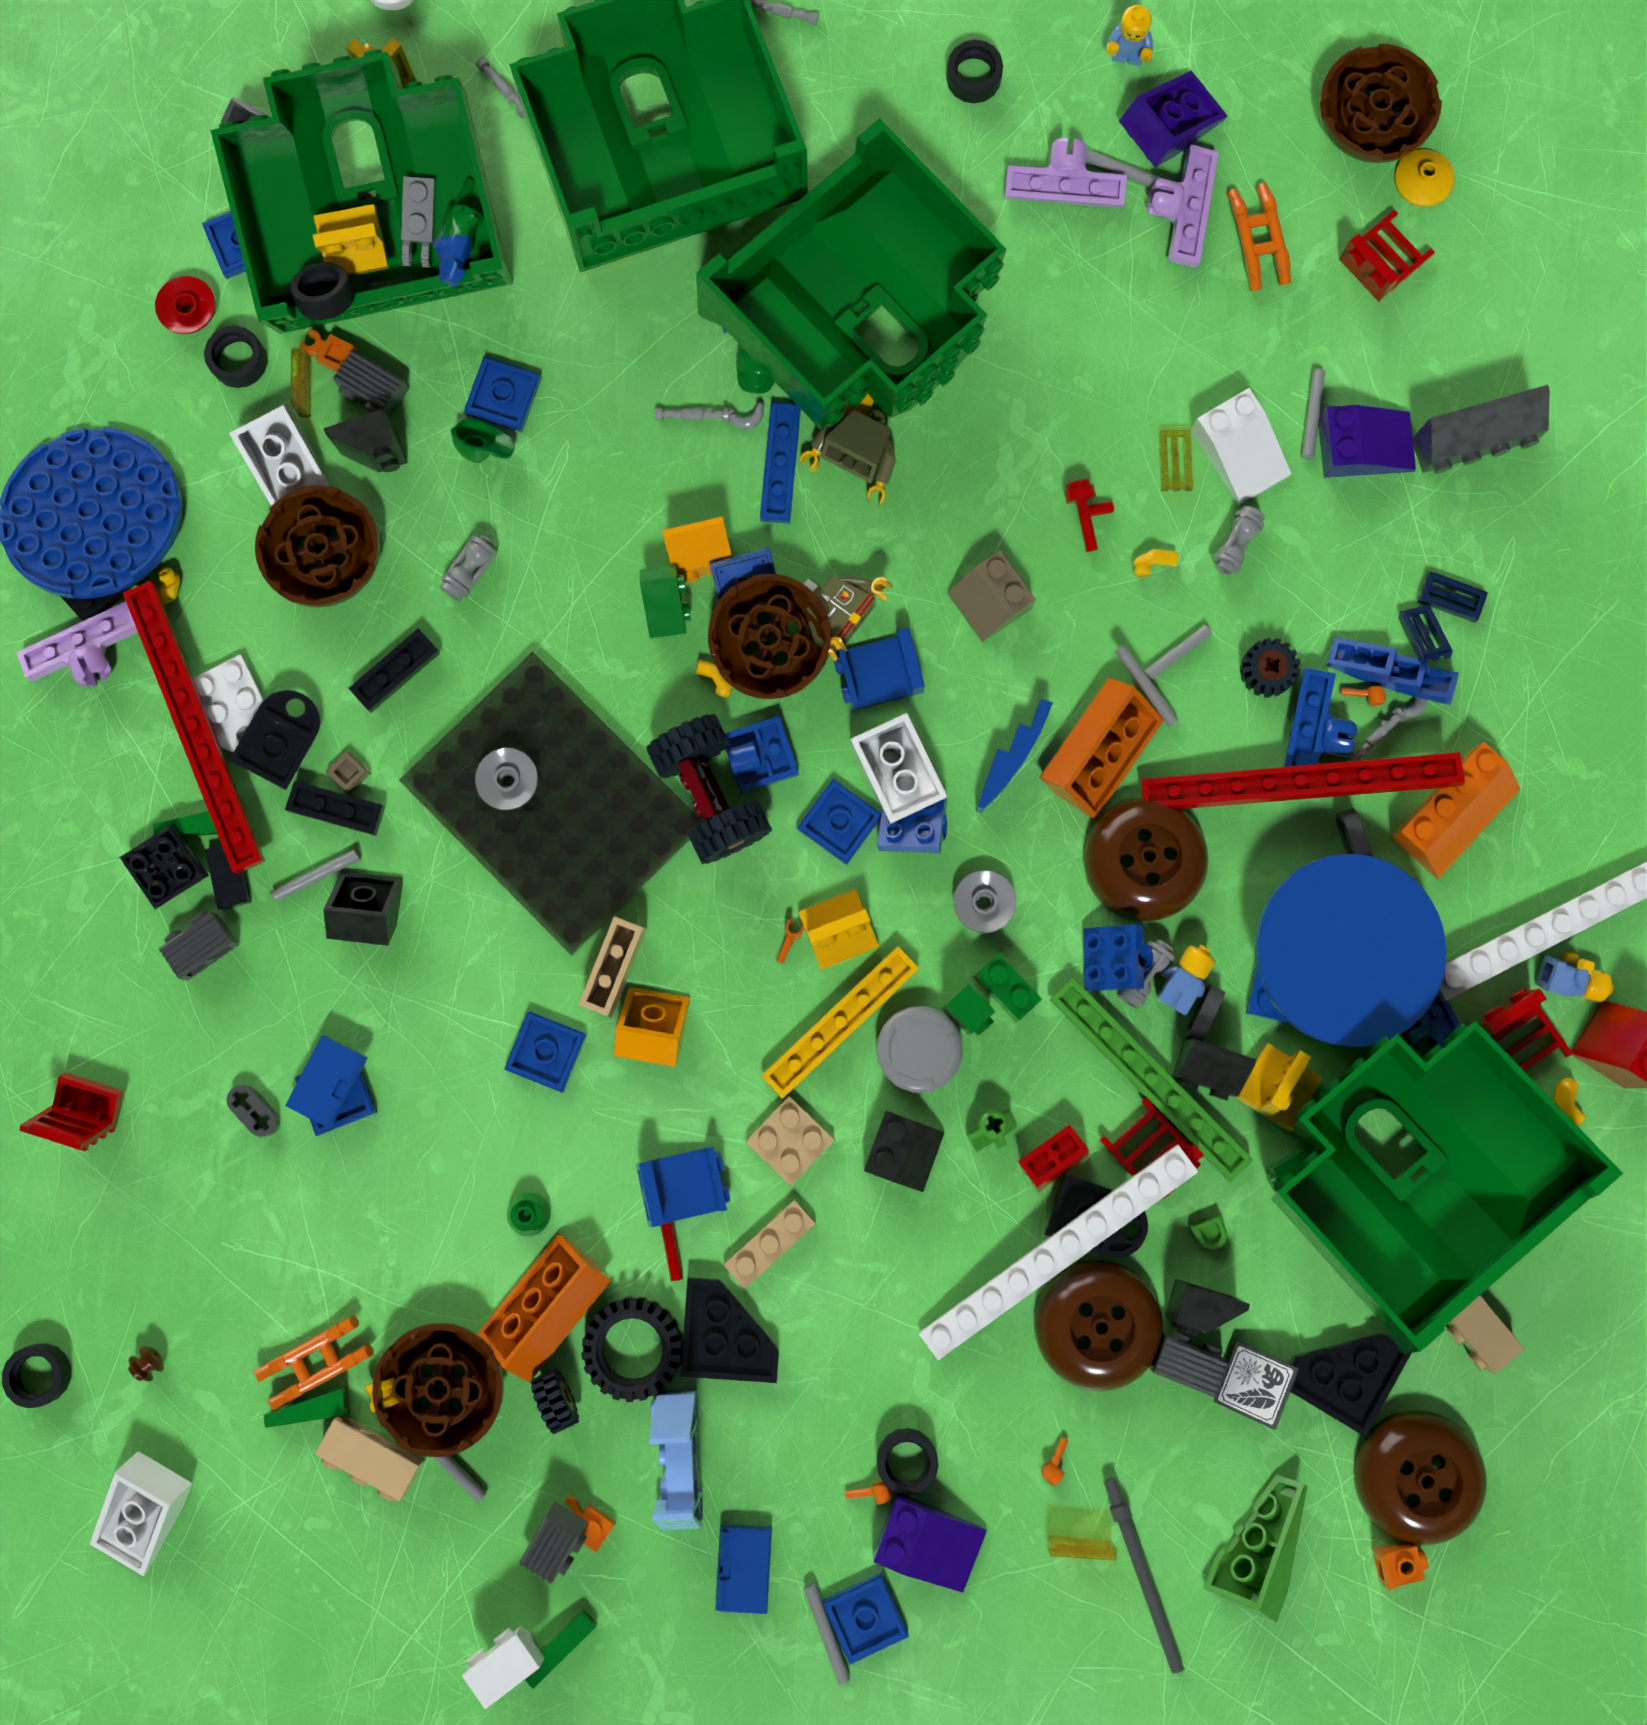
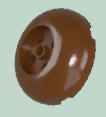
M1379 44L1378 47L1362 49L1361 46L1355 48L1335 62L1323 82L1319 97V113L1322 126L1332 143L1343 153L1354 159L1368 163H1388L1402 159L1422 146L1438 123L1442 107V100L1439 99L1437 89L1438 81L1430 67L1420 57L1402 47ZM1366 91H1373V92L1371 93V95H1368ZM1393 103L1397 104L1400 112H1394L1391 109ZM1352 109H1356V110H1358L1359 112H1354V113H1353L1351 110H1352ZM1379 126H1382L1385 131L1379 130Z
M316 485L296 489L281 497L269 508V514L262 526L259 525L257 530L255 555L262 576L279 595L302 606L330 607L351 599L368 584L379 561L380 538L371 514L358 499L340 491L338 488ZM332 527H336L338 536L335 538L327 536L328 530ZM305 535L308 536L304 542V547H300L299 543ZM343 555L346 557L343 564L335 565V559L338 556ZM315 564L317 566V569H312L309 574H306L305 569L308 565Z
M756 575L734 585L717 603L709 623V651L720 675L736 690L755 698L778 699L791 696L803 690L820 674L829 656L828 651L831 648V625L822 602L807 586L783 575ZM807 607L810 608L816 619L806 611ZM761 612H767L770 616L769 622L765 625H761L757 619ZM812 621L817 636L821 637L824 641L823 647L815 642L808 622ZM790 622H796L798 625V631L794 635H789L786 631V626ZM775 632L778 639L776 643L772 642L771 644L768 638L771 633ZM751 641L759 643L760 648L756 654L749 653L747 649ZM780 651L787 653L788 660L785 664H779L776 661V655Z
M1135 798L1113 806L1095 822L1084 846V868L1087 882L1092 892L1110 911L1135 921L1161 920L1171 917L1186 908L1202 889L1208 871V848L1199 826L1184 810L1151 802L1160 801L1156 799L1143 801L1142 798ZM1145 829L1149 832L1151 838L1148 842L1139 840L1138 832ZM1171 847L1176 851L1177 856L1174 860L1165 858L1164 850ZM1150 852L1153 862L1145 861L1144 854ZM1128 854L1132 857L1133 864L1131 867L1121 865L1120 858L1122 855ZM1152 872L1158 875L1159 881L1157 885L1152 886L1147 883L1146 876L1148 873Z
M1087 1260L1068 1266L1045 1286L1035 1309L1034 1332L1038 1348L1044 1360L1063 1380L1086 1390L1110 1391L1134 1382L1151 1366L1161 1345L1163 1320L1159 1303L1153 1291L1139 1275L1115 1262ZM1082 1303H1090L1092 1313L1088 1316H1082L1079 1313V1306ZM1116 1305L1124 1308L1125 1313L1120 1319H1115L1111 1315V1310ZM1099 1322H1104L1107 1328L1103 1329L1101 1333H1097L1096 1325ZM1083 1335L1088 1336L1090 1339L1089 1347L1080 1349L1077 1346V1339ZM1114 1338L1122 1341L1123 1346L1118 1352H1113L1109 1348V1343Z
M426 1324L403 1334L383 1354L373 1380V1405L381 1426L385 1427L388 1433L396 1440L395 1442L402 1448L414 1454L427 1457L451 1456L473 1446L492 1427L501 1409L504 1381L500 1363L495 1358L493 1350L479 1335L456 1324ZM423 1363L433 1366L434 1371L431 1376H424L422 1374L421 1366ZM460 1364L464 1367L466 1373L463 1378L454 1376L453 1368L455 1365ZM396 1377V1380L393 1382L392 1392L395 1398L402 1402L383 1408L382 1381ZM439 1381H442L443 1385L447 1387L446 1392L438 1389ZM421 1396H426L431 1402L430 1408L423 1409L418 1403ZM455 1397L461 1399L463 1408L460 1411H455L451 1408V1400Z
M1423 1410L1395 1413L1377 1423L1370 1430L1371 1433L1366 1438L1362 1447H1359L1354 1464V1484L1357 1497L1368 1517L1390 1536L1415 1545L1444 1543L1467 1530L1482 1509L1487 1489L1484 1461L1471 1437L1448 1418ZM1437 1454L1442 1455L1440 1459L1441 1467L1434 1468L1431 1463L1432 1457ZM1405 1460H1408L1412 1465L1408 1467L1406 1474L1400 1472V1468ZM1428 1476V1480L1422 1485V1479ZM1442 1488H1449L1448 1497L1441 1501L1438 1496L1439 1491ZM1412 1493L1417 1494L1419 1502H1414L1409 1507L1406 1502L1407 1497Z

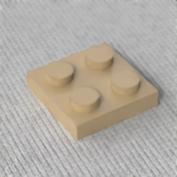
M789 1096L748 1138L746 1143L792 1186L835 1140Z

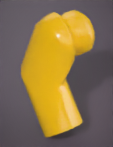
M1152 549L1134 560L1132 565L1135 567V576L1141 578L1149 576L1151 573L1150 567L1156 564L1175 567L1178 563V553L1176 551Z
M164 568L158 574L161 581L159 594L164 605L176 599L181 582L179 574L171 568Z
M700 659L696 674L712 678L717 686L715 689L716 694L721 697H729L733 687L720 675L715 663Z
M1564 1078L1556 1085L1554 1102L1578 1126L1586 1119V1116L1575 1106L1578 1083L1572 1078Z

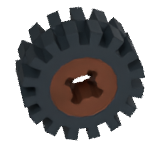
M1267 638L1263 642L1255 643L1246 652L1241 661L1243 663L1240 666V672H1243L1241 680L1248 683L1246 688L1249 691L1254 689L1255 695L1264 694V698H1270L1272 695L1276 697L1295 683L1296 677L1300 673V669H1298L1300 659H1295L1298 653L1295 649L1289 650V643L1286 642L1283 645L1280 643L1281 639L1276 638L1274 641H1271V638Z
M557 1368L531 1380V1390L534 1393V1401L537 1402V1409L541 1412V1418L546 1422V1427L550 1429L552 1434H556L579 1423L578 1409L574 1404V1397L570 1393L571 1390L567 1386L565 1378L562 1377V1373Z

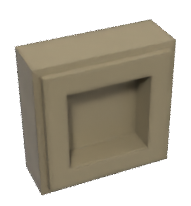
M348 750L325 771L348 795L371 774Z

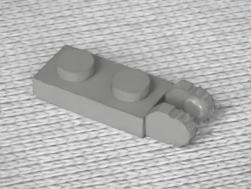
M403 176L401 230L403 266H411L413 260L412 243H422L420 257L422 267L430 268L435 226V179Z

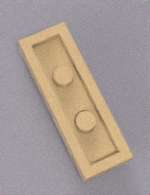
M794 1200L724 1263V1266L745 1289L816 1223L799 1203Z

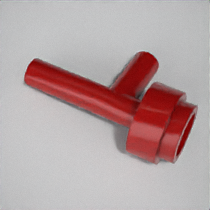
M1090 479L1066 484L1067 490L1064 491L1066 504L1076 503L1086 553L1096 551L1098 546L1091 517L1113 513L1114 504L1112 501L1089 505L1088 500L1097 497L1094 484L1090 483Z

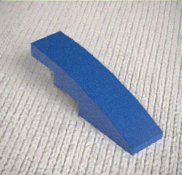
M1338 637L1334 638L1327 662L1328 667L1359 680L1413 697L1448 705L1452 703L1459 676L1458 672L1427 667L1428 661L1426 664H1420L1417 658L1397 655V648Z
M1041 699L1031 727L1019 724L1010 751L997 749L976 812L983 813L1004 791L1019 771L1042 731L1053 702Z

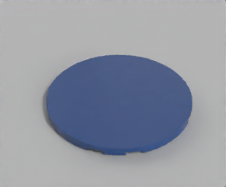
M108 427L94 430L82 428L61 434L62 437L47 445L43 443L30 452L9 477L0 498V542L11 564L38 588L67 598L87 599L107 596L122 591L142 580L167 555L174 543L181 523V489L178 479L167 460L154 446L137 435Z
M1340 854L1324 857L1298 868L1273 891L1265 904L1257 926L1255 957L1256 965L1259 968L1264 984L1263 988L1275 1009L1279 1010L1294 1028L1311 1038L1327 1044L1359 1047L1374 1045L1384 1036H1387L1390 1040L1395 1035L1404 1033L1422 1018L1436 998L1443 980L1446 966V940L1441 919L1432 900L1410 875L1397 866L1372 856Z

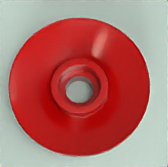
M180 276L169 280L161 287L155 300V312L159 321L165 328L177 334H192L202 330L211 321L216 308L215 297L210 287L204 281L192 276ZM193 306L191 311L185 313L187 307Z

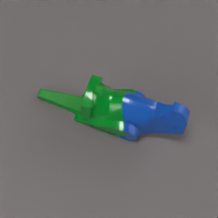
M466 178L454 206L449 203L433 242V247L437 250L439 257V280L450 287L457 286L465 274L463 270L464 263L469 259L472 252L473 233L478 226L483 225L485 220L479 212L468 207L474 181L470 178Z

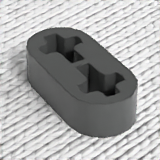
M1353 808L1338 812L1336 814V823L1347 854H1361L1373 857L1357 812Z
M1212 984L1207 987L1205 995L1201 998L1188 1025L1185 1038L1189 1040H1204L1225 995L1224 990Z
M240 1085L235 1086L229 1091L226 1099L229 1109L252 1134L266 1137L276 1133L280 1125V1118L277 1112L256 1089L251 1086ZM239 1093L249 1094L246 1101L252 1107L251 1109L246 1105H237L240 1100L237 1096ZM256 1112L261 1117L269 1116L270 1119L267 1122L269 1125L268 1129L258 1128L260 1120L255 1115Z

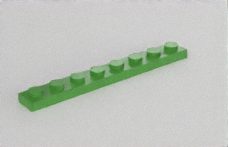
M1073 977L1049 999L1192 1145H1195L1204 1154V1157L1228 1182H1232L1253 1161L1227 1132Z

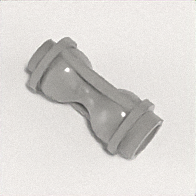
M1243 506L1241 511L1236 512L1230 537L1226 544L1222 545L1212 558V561L1216 564L1215 568L1219 572L1231 575L1241 571L1244 552L1250 540L1254 539L1264 527L1263 520L1265 516L1262 512L1250 506Z
M480 534L479 537L471 536L454 563L442 577L443 583L440 585V589L457 601H461L463 596L467 597L490 562L497 555V552L493 549L495 544L484 535ZM465 556H466V560H465L464 564L461 565V566H459L460 563L463 561V559H464ZM477 567H479V569L477 570V572H476V573L474 574V576H473L474 570H475Z
M1157 940L1156 943L1152 941L1147 943L1153 952V965L1149 971L1144 972V989L1119 990L1116 994L1121 1000L1136 1009L1141 1003L1145 1004L1147 1001L1146 997L1151 991L1150 980L1155 973L1165 970L1175 960V957L1171 954L1173 949L1161 940Z

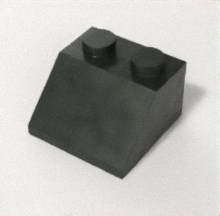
M383 409L323 428L326 436L341 455L377 472H393L398 470L400 465L407 463L397 430Z
M341 871L323 909L326 938L389 946L397 926L403 879L400 877Z
M1196 1039L1185 1040L1182 1042L1172 1077L1180 1079V1086L1196 1091L1198 1086L1210 1089V1096L1228 1101L1229 1096L1239 1097L1257 1059Z
M885 1110L864 1171L923 1192L945 1132Z
M1175 1279L1165 1316L1173 1321L1172 1326L1178 1328L1177 1330L1197 1336L1198 1330L1209 1333L1247 1312L1250 1304L1237 1297Z

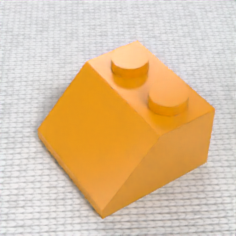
M723 516L662 530L670 565L677 566L678 575H684L685 584L697 582L699 577L711 575L713 577L709 562L732 557Z
M629 987L615 1028L614 1056L676 1067L682 1046L690 997Z

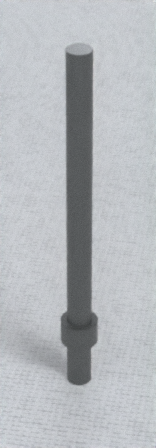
M1116 1478L1107 1479L1104 1481V1485L1112 1505L1109 1508L1114 1522L1119 1524L1171 1673H1179L1184 1670L1134 1531L1130 1519L1132 1513L1129 1504L1123 1500Z

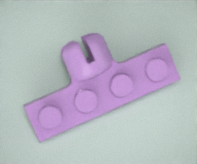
M1068 138L1055 140L1051 147L1050 164L1046 168L1007 166L1004 199L1121 209L1124 207L1127 175L1088 171L1085 167L1087 145L1082 140L1074 138L1070 154H1067Z
M1191 144L1186 150L1181 182L1158 178L1149 191L1148 199L1152 203L1147 202V211L1151 215L1169 219L1173 223L1168 255L1169 262L1196 268L1200 264L1219 154L1217 151Z
M125 601L17 652V656L25 678L30 682L69 666L73 679L79 685L84 687L96 686L98 682L94 674L95 672H99L102 682H105L111 673V668L105 655L106 648L138 633Z

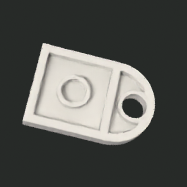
M242 655L193 678L219 745L232 753L240 742L242 731L248 728L259 706L265 700L245 657Z

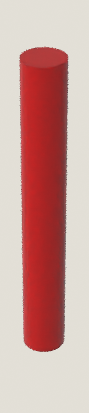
M673 1222L664 1223V1225L660 1226L670 1280H682L683 1275Z

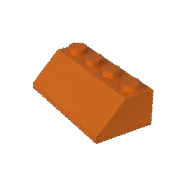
M1108 678L1039 778L1056 795L1096 820L1164 720L1134 686Z
M1485 742L1473 747L1462 758L1465 778L1464 785L1435 788L1391 836L1397 844L1436 879L1443 875L1520 790L1508 762Z
M558 1233L477 1334L491 1347L495 1358L503 1369L530 1383L603 1292L611 1279L596 1262Z

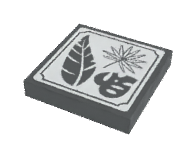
M1237 1341L1213 1402L1276 1430L1300 1368Z

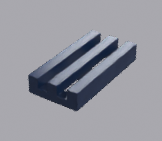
M1431 571L1427 573L1425 584L1422 586V592L1417 602L1430 605V607L1474 623L1479 620L1488 592ZM1436 583L1477 598L1478 601L1474 602L1452 592L1433 587L1432 584ZM1429 594H1432V595H1434V596L1443 598V599L1448 600V601H1451V602H1453V603L1462 605V606H1464V607L1473 609L1474 612L1471 611V610L1462 608V607H1460V606L1454 605V604H1452V603L1443 601V600H1441V599L1432 597V596H1430Z
M1430 605L1400 611L1398 619L1420 664H1426L1428 659H1432L1433 662L1438 661L1440 656H1444L1445 659L1451 658L1453 650ZM1420 614H1423L1439 648L1435 647L1429 635L1430 633L1426 625H1424L1420 617Z

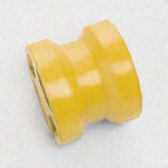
M396 1377L382 1381L383 1408L402 1402L396 1399L392 1392L393 1382L396 1380ZM373 1383L365 1385L364 1389L365 1393L369 1394L371 1398V1403L369 1404L370 1411L374 1412Z

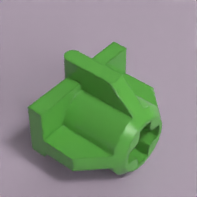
M1007 1109L1002 1112L991 1110L980 1114L976 1118L974 1129L965 1133L976 1152L993 1142L997 1149L1007 1145L1004 1136L1017 1128L1012 1120L1013 1114L1011 1111H1007Z

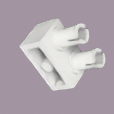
M522 1625L515 1631H512L511 1628L506 1629L494 1639L496 1644L487 1652L482 1648L466 1661L469 1666L462 1677L484 1709H487L539 1669L545 1659L534 1643L533 1634L529 1630L524 1629Z

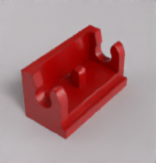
M1069 1124L1019 1160L1018 1163L1022 1171L1031 1180L1035 1189L1040 1192L1089 1156V1149Z

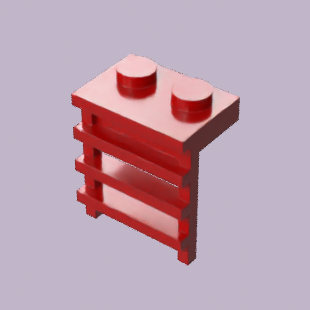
M1395 209L1364 236H1361L1359 233L1348 242L1339 258L1342 264L1378 302L1435 254L1431 248L1422 256L1391 223L1398 216V212ZM1380 230L1413 262L1410 267L1378 234ZM1367 241H1369L1378 250V252L1395 268V270L1400 274L1399 276L1382 259V257L1367 243Z
M1525 987L1518 990L1509 997L1510 1001L1502 1006L1497 1005L1483 1014L1484 1018L1477 1022L1497 1043L1537 1016L1542 1025L1504 1050L1511 1057L1546 1032L1549 1033L1554 1041L1518 1064L1524 1071L1557 1048L1561 1050L1565 1057L1573 1054L1540 1008L1539 1004L1547 1000L1540 988L1527 990Z
M65 1072L58 1077L53 1105L22 1123L19 1131L85 1152L88 1150L89 1144L96 1145L98 1138L104 1139L107 1136V1132H115L124 1091Z
M1146 1097L1140 1102L1148 1111L1113 1144L1105 1136L1099 1139L1110 1154L1118 1160L1120 1165L1132 1177L1138 1172L1130 1164L1166 1131L1174 1139L1141 1170L1177 1144L1197 1169L1201 1165L1198 1160L1204 1156L1195 1145H1189ZM1154 1116L1161 1125L1124 1158L1118 1149ZM1171 1191L1169 1194L1163 1197V1199L1169 1196L1173 1191Z

